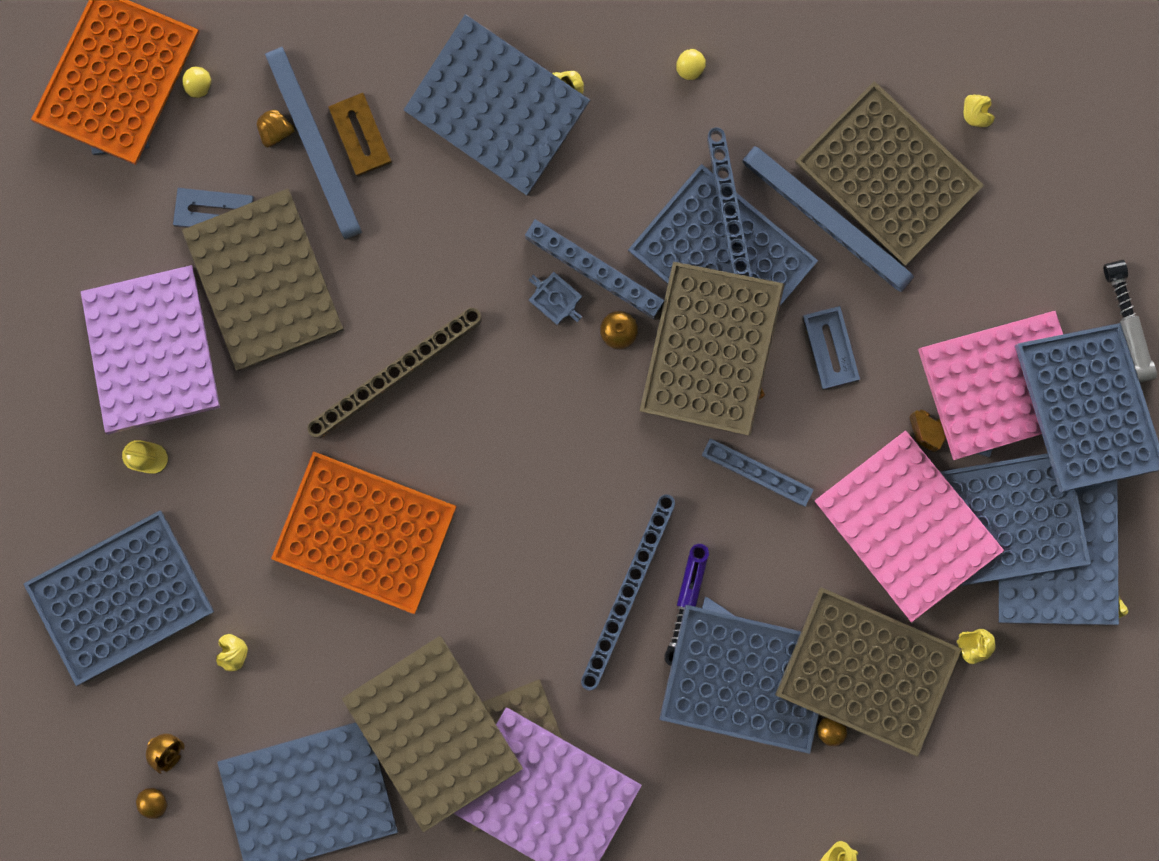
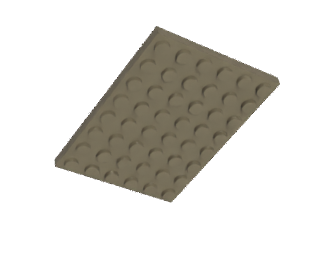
M875 81L795 160V163L904 267L984 186Z
M289 189L182 229L236 371L344 330Z
M673 262L640 411L751 436L785 284Z
M820 587L775 695L918 757L962 649Z
M442 636L435 638L342 698L423 832L523 769Z

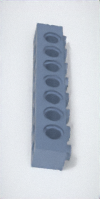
M536 219L526 232V240L653 320L664 304V300Z

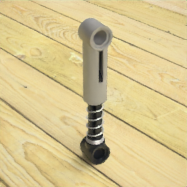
M1124 260L1104 264V276L1107 282L1112 283V286L1115 288L1116 300L1119 302L1118 307L1121 309L1120 314L1123 316L1120 323L1139 382L1154 380L1157 378V370L1154 362L1151 360L1139 316H1134L1136 313L1133 312L1132 307L1134 306L1130 302L1132 298H1129V291H1127L1126 278H1128L1127 265Z

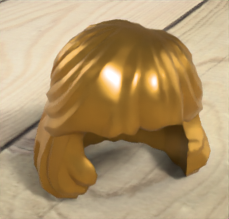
M277 110L266 111L257 120V129L262 144L266 148L271 147L295 132L293 125Z

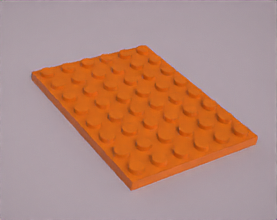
M89 0L31 118L32 122L136 165L197 39L199 29L129 0Z
M313 451L271 559L415 614L457 506Z

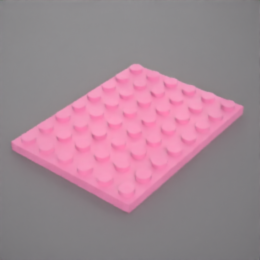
M1056 311L918 349L953 460L1042 434L1015 345L1063 335Z
M906 430L815 500L818 507L911 623L1004 552V549Z

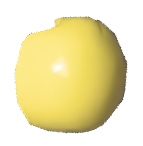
M696 49L684 51L676 62V71L686 80L697 79L706 67V59Z
M197 66L188 69L182 80L185 92L191 97L200 98L205 96L211 85L209 72Z

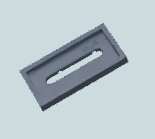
M178 188L173 225L188 228L218 216L217 214L190 212L188 210L190 205L236 209L252 203L254 197L251 195Z
M838 306L803 315L822 390L860 380L841 307ZM823 325H828L840 365V372L838 373L834 372L822 330Z

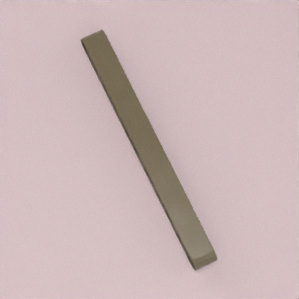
M468 308L317 416L308 424V433L314 438L324 437L481 323L482 318L479 310ZM471 313L478 315L477 320L474 322L467 320L468 315ZM456 324L462 326V330L459 333L452 331V327ZM440 335L447 337L444 344L437 343V338ZM423 347H430L431 353L429 355H422L421 350ZM408 358H415L416 362L413 366H406ZM399 369V376L392 378L390 376L391 370ZM383 380L384 387L376 389L375 382ZM362 391H368L369 393L366 400H360L359 394ZM352 402V410L344 411V404ZM332 413L337 414V420L334 423L328 421V416ZM316 424H320L322 427L321 432L318 434H314L312 431Z

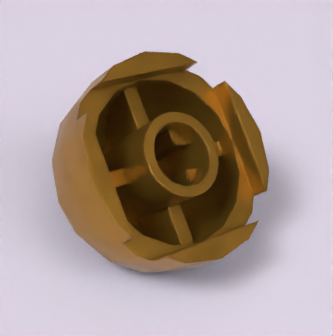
M615 311L603 319L600 326V335L607 346L613 349H625L635 342L638 335V325L630 314L624 311Z
M161 734L150 739L146 749L147 763L159 774H162L161 771L163 770L168 772L180 760L181 755L178 754L181 749L184 751V743L172 734Z

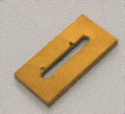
M363 92L328 106L356 176L392 163ZM350 111L356 113L371 150L369 156L364 155L348 116Z

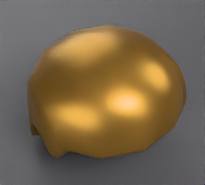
M824 718L818 725V736L827 746L837 747L844 743L847 738V726L829 718Z
M146 788L138 794L136 806L142 816L148 819H156L164 814L167 802L161 791L155 788Z

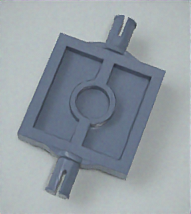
M555 272L544 281H540L534 274L530 277L528 281L537 287L535 293L529 299L530 303L557 326L567 316H571L577 323L579 322V319L583 316L574 309L581 300L582 295Z

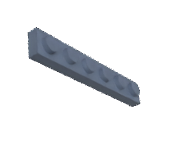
M711 438L701 455L803 507H806L814 490Z

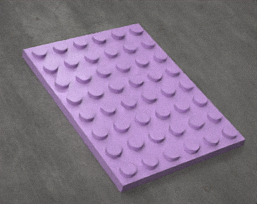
M192 265L81 291L104 430L107 435L220 408Z
M506 707L496 725L523 769L454 814L535 861H600L642 785Z

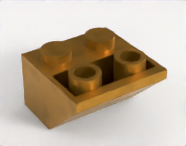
M922 409L911 413L909 418L916 442L932 452L939 450L946 439L941 420L937 419L936 421L930 418V414Z

